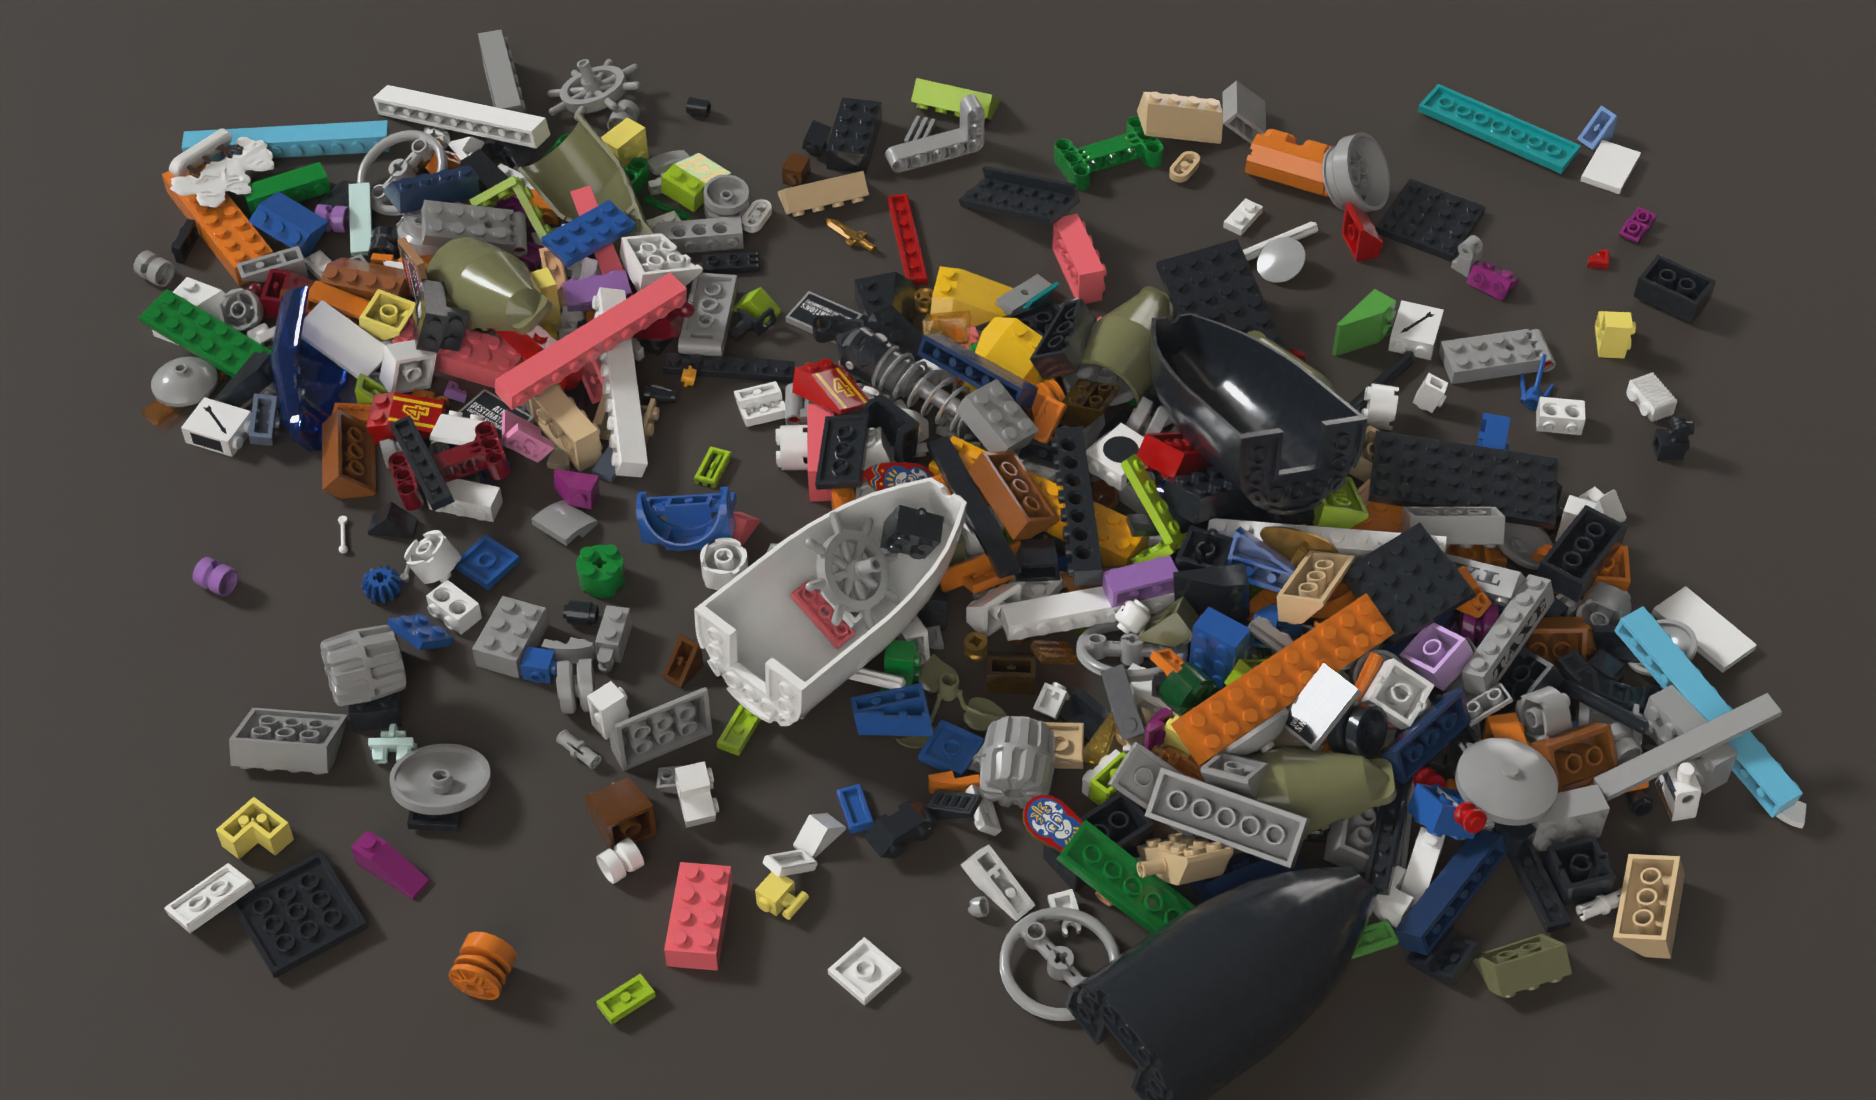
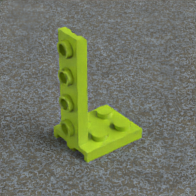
M511 176L470 199L471 204L474 206L494 208L497 206V201L504 199V201L508 200L516 194L541 242V237L552 232L548 223L545 224L542 219L544 214L541 208L533 203L531 199L534 197L533 193L526 186L523 178L519 179V177Z
M1134 454L1123 461L1121 467L1163 540L1153 547L1151 545L1145 548L1139 554L1130 559L1132 563L1129 565L1173 554L1175 550L1181 548L1187 532L1181 533L1178 522L1173 519L1167 503L1159 495L1155 482L1147 474L1143 461L1138 458L1137 454Z

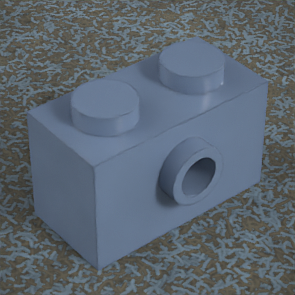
M254 393L249 430L250 444L273 446L275 429H279L281 416L277 415V396Z

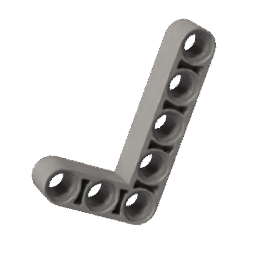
M967 95L960 102V128L888 148L885 152V158L892 170L900 173L974 153L982 149L984 146L985 111L975 95Z

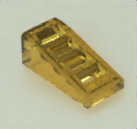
M1113 713L1107 716L1084 748L1082 755L1085 763L1097 766L1100 760L1108 754L1117 729Z

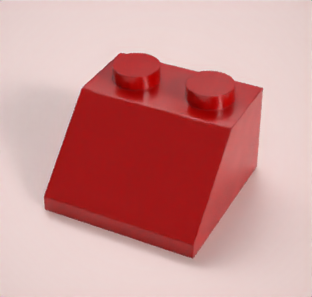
M1350 202L1346 203L1341 234L1355 261L1380 257L1383 239L1376 232L1374 222H1371L1368 215Z

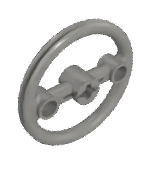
M417 130L400 131L383 138L369 150L360 165L357 183H367L369 170L383 151L397 143L415 140L411 146L412 152L405 160L396 159L391 162L388 169L391 174L389 179L383 185L378 184L373 187L371 191L372 210L384 215H403V213H399L394 205H390L392 202L385 195L384 188L392 181L416 177L415 167L421 161L429 160L433 156V151L437 155V172L448 169L446 152L439 141L432 135Z
M1118 621L1093 625L1086 629L1077 640L1076 654L1078 659L1088 670L1100 676L1102 671L1112 668L1097 661L1105 658L1106 655H1120V661L1129 666L1132 663L1140 665L1143 663L1144 657L1150 658L1153 651L1168 648L1174 651L1184 662L1188 658V644L1183 645L1181 643L1176 647L1144 643V641L1138 638L1139 634L1136 633L1124 634L1121 637V641H1107L1106 637L1102 634L1121 630L1117 627ZM1159 667L1140 670L1126 669L1131 682L1152 681L1154 675L1166 676L1165 672Z
M1051 907L1035 911L1018 921L1005 937L1000 952V973L1003 984L1012 999L1031 1014L1054 1021L1075 1020L1067 1008L1043 1005L1031 999L1021 990L1014 979L1011 969V956L1018 939L1023 938L1027 947L1033 950L1037 949L1047 960V973L1049 976L1057 981L1065 980L1071 988L1087 977H1083L1073 966L1074 955L1069 948L1055 946L1046 936V929L1041 924L1042 922L1067 920L1085 926L1103 942L1110 962L1120 956L1119 947L1107 927L1098 919L1085 912L1066 907ZM1036 933L1039 934L1041 937L1033 938L1030 936V934Z

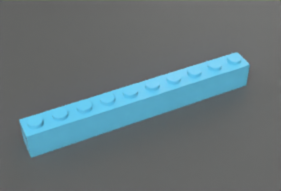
M388 120L225 129L232 134V141L227 148L236 147V141L240 137H248L254 141L263 140L267 144L266 149L272 152L273 158L368 153L376 143L391 135ZM218 130L184 131L182 151L188 150ZM390 147L383 152H390ZM236 150L234 152L229 151L234 155H241L243 153ZM221 151L210 159L221 161L225 158V153Z
M1644 606L1620 619L1614 631L1663 689L1673 685L1708 722L1733 710ZM1751 731L1728 742L1738 752L1732 771L1772 818L1796 804L1803 794L1799 786L1791 780L1782 766L1773 759L1765 746L1755 738Z

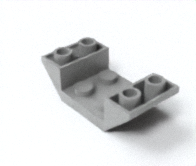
M1467 637L1466 640L1474 653L1477 648L1470 638ZM1461 672L1445 689L1446 692L1458 688L1464 690L1471 722L1469 724L1470 727L1513 702L1512 697L1502 683L1499 682L1496 686L1479 696L1465 692Z

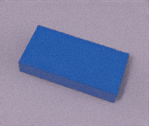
M856 784L837 789V797L850 834L870 829L874 824V820L861 785Z

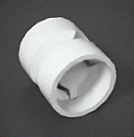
M625 838L614 846V850L607 849L596 857L602 873L612 884L625 878L626 871L634 872L644 866L643 857L630 838Z

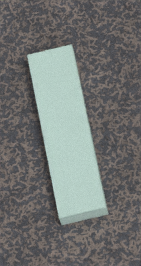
M370 182L349 184L351 255H368L372 234Z

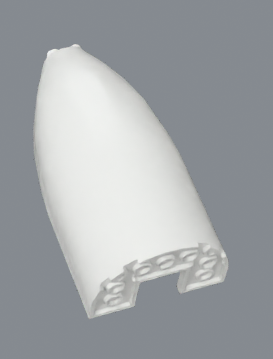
M930 477L870 493L831 511L838 513L844 531H861L864 519L867 517L872 518L873 525L869 536L879 546L881 545L884 521L899 505L914 509L922 507L929 513L944 516L941 543L925 559H913L910 555L898 553V558L895 561L887 563L889 573L887 589L898 595L899 601L891 603L883 597L877 605L870 608L875 626L868 630L862 617L852 627L856 634L839 649H836L790 597L791 593L806 581L817 579L816 561L818 554L806 547L805 540L812 538L822 545L830 536L835 534L829 518L831 512L807 524L784 539L694 609L697 639L702 649L706 648L710 657L707 662L714 674L718 677L721 675L729 686L726 688L727 691L742 706L768 723L776 721L780 726H790L798 721L882 652L929 601L946 573L957 547L965 522L967 502L955 493L949 495L944 484ZM848 542L853 555L856 544ZM838 546L835 551V554L843 559L840 548ZM881 548L884 554L889 553L887 549ZM863 553L862 558L865 560L868 559L866 554ZM832 564L833 573L838 570V567ZM870 573V574H869V577H871L872 579H873V574ZM862 584L865 595L867 596L870 592V588Z

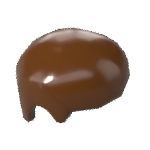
M1104 480L1092 482L1093 501L1115 510L1120 501L1115 487L1108 485Z

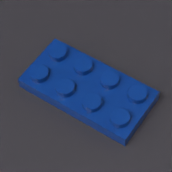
M607 200L541 237L542 244L565 266L570 267L636 228L634 221L613 202Z

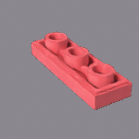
M808 580L792 592L790 597L836 649H839L856 633L843 619L838 626H834L831 623L834 613L833 607L818 590L808 591L806 589V584L810 582Z

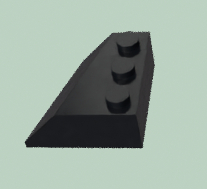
M897 272L854 280L855 299L860 313L863 314V321L866 327L871 329L868 320L873 312L893 305L913 326L916 282Z
M1522 647L1499 680V683H1502L1512 697L1513 702L1494 712L1491 716L1515 713L1516 703L1518 700H1521L1522 695L1547 686L1557 689L1565 679L1553 664L1527 648Z

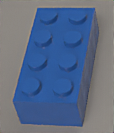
M1208 607L1193 625L1189 662H1193L1219 687L1220 691L1227 686L1224 682L1239 659H1247L1251 629Z

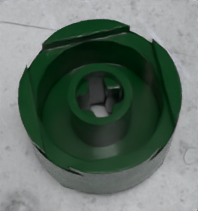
M1193 662L1181 664L1180 667L1182 669L1177 673L1173 670L1160 687L1159 693L1162 695V697H1159L1160 700L1179 717L1219 691V687Z

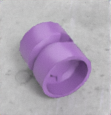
M317 205L315 214L330 222L325 230L326 232H330L331 229L334 232L347 233L349 231L350 215L348 206H335L333 208L331 205Z
M204 557L194 568L192 579L195 584L205 589L209 588L210 591L224 597L234 590L238 581V571L211 557Z

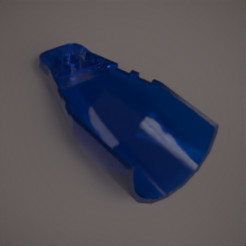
M302 286L288 290L281 297L271 351V366L282 425L290 432L292 439L311 452L322 448V423L332 415L334 404L340 402L339 394L341 390L346 389L349 372L301 338L310 290L308 286Z

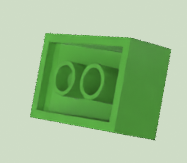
M1376 289L1369 293L1337 323L1332 355L1338 356L1379 343L1384 337H1388L1393 330L1392 320L1396 314V300Z

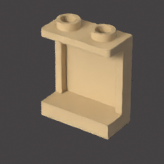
M603 394L593 423H596L600 429L599 439L609 440L611 435L610 430L607 429L609 416L608 412H605L606 395ZM653 398L650 399L648 406L640 405L645 445H647L649 436H653L654 421L658 420L660 413L659 407H656V399Z

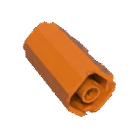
M1268 129L1263 134H1256L1250 147L1252 149L1251 155H1248L1246 159L1245 173L1329 197L1324 185L1322 165L1326 151L1332 146L1313 140H1307L1303 145H1297V140L1293 135L1275 129Z

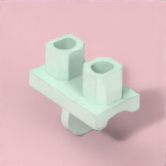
M390 724L389 731H381V738L368 739V746L372 750L373 761L376 764L388 763V752H396V761H398L409 752L417 749V743H414V738L406 737V731H398L397 724Z

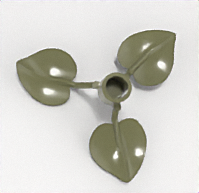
M935 654L922 667L919 683H922L924 691L928 693L938 692L936 703L930 715L931 724L941 700L952 701L956 697L959 698L962 708L966 710L963 719L972 729L985 731L990 723L1007 716L1001 707L986 698H972L969 700L968 705H966L962 696L963 691L958 689L959 676L951 666L941 661ZM896 736V741L908 748H923L930 736Z

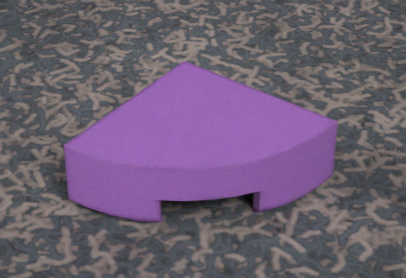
M449 380L443 396L465 403L466 391H462L458 388L459 385Z

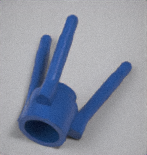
M1546 354L1542 355L1534 387H1530L1526 391L1524 374H1520V402L1530 410H1537L1539 398L1549 397L1555 387L1554 384H1551L1544 395L1539 388Z

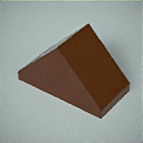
M680 634L662 678L683 688L704 666L702 648L699 643Z

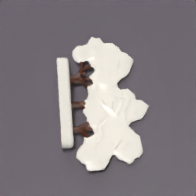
M223 128L219 129L172 160L169 172L176 177L171 178L173 186L170 189L181 196L196 194V199L201 206L218 207L225 201V191H231L237 195L252 193L251 187L248 186L250 177L245 174V171L254 170L262 172L274 169L272 152L266 149L267 144L263 140L254 141L248 137L238 138L236 147L227 148L232 141V134ZM236 150L243 153L241 155H234L229 151L234 152ZM221 151L225 153V158L219 162L210 159ZM207 161L205 169H196V167ZM190 172V175H188V176H186V177H182V176H184L185 174H187V173Z

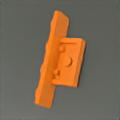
M1019 540L1009 544L1015 556L1021 544ZM984 553L948 567L939 585L943 593L964 585L975 594L985 592L993 586L1005 584L1007 581L1014 579L1015 575L999 579Z

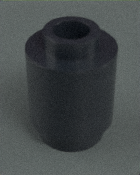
M570 600L568 605H564L563 618L567 619L568 624L591 626V624H597L599 606L594 605L593 602Z

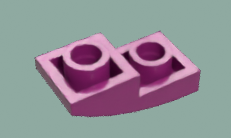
M1637 207L1632 217L1627 219L1620 230L1619 236L1638 244L1655 222L1657 214Z

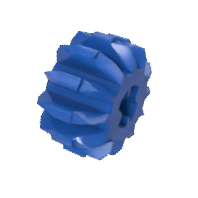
M380 565L378 569L370 568L369 573L363 574V581H361L362 590L367 600H372L374 604L382 601L385 605L386 600L394 601L395 596L400 595L402 580L397 570H392L389 565L385 568H382Z

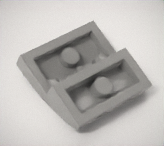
M565 500L549 505L531 519L532 525L566 546L578 535L583 538L598 524L596 519L574 506H569Z

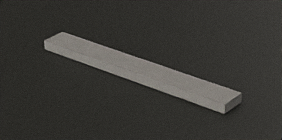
M1766 693L1595 777L1593 782L1595 785L1598 784L1606 801H1609L1680 766L1682 763L1697 758L1780 717L1782 711L1770 695Z

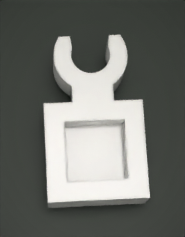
M1073 889L1048 895L1047 899L1050 908L1066 907L1079 910ZM1054 920L1055 922H1063L1061 933L1064 937H1068V926L1075 927L1077 934L1081 932V924L1067 920Z

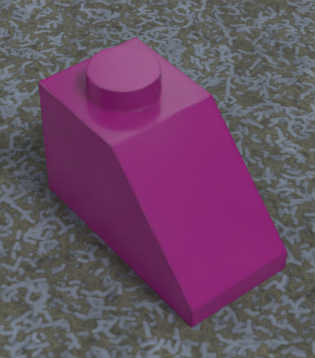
M559 469L554 470L555 491L569 506L592 509L600 494L599 476Z

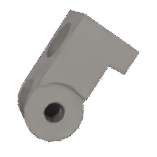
M1475 235L1469 236L1459 244V256L1452 261L1451 268L1467 278L1473 265L1481 262L1483 243Z

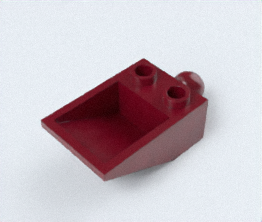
M270 269L264 288L259 283H252L248 286L247 290L255 293L260 298L264 306L263 317L302 321L309 314L304 312L305 295L314 284V281L292 271Z
M686 301L682 307L669 312L666 317L653 322L647 329L640 330L632 338L663 341L680 336L684 318L691 317L695 312L694 304Z

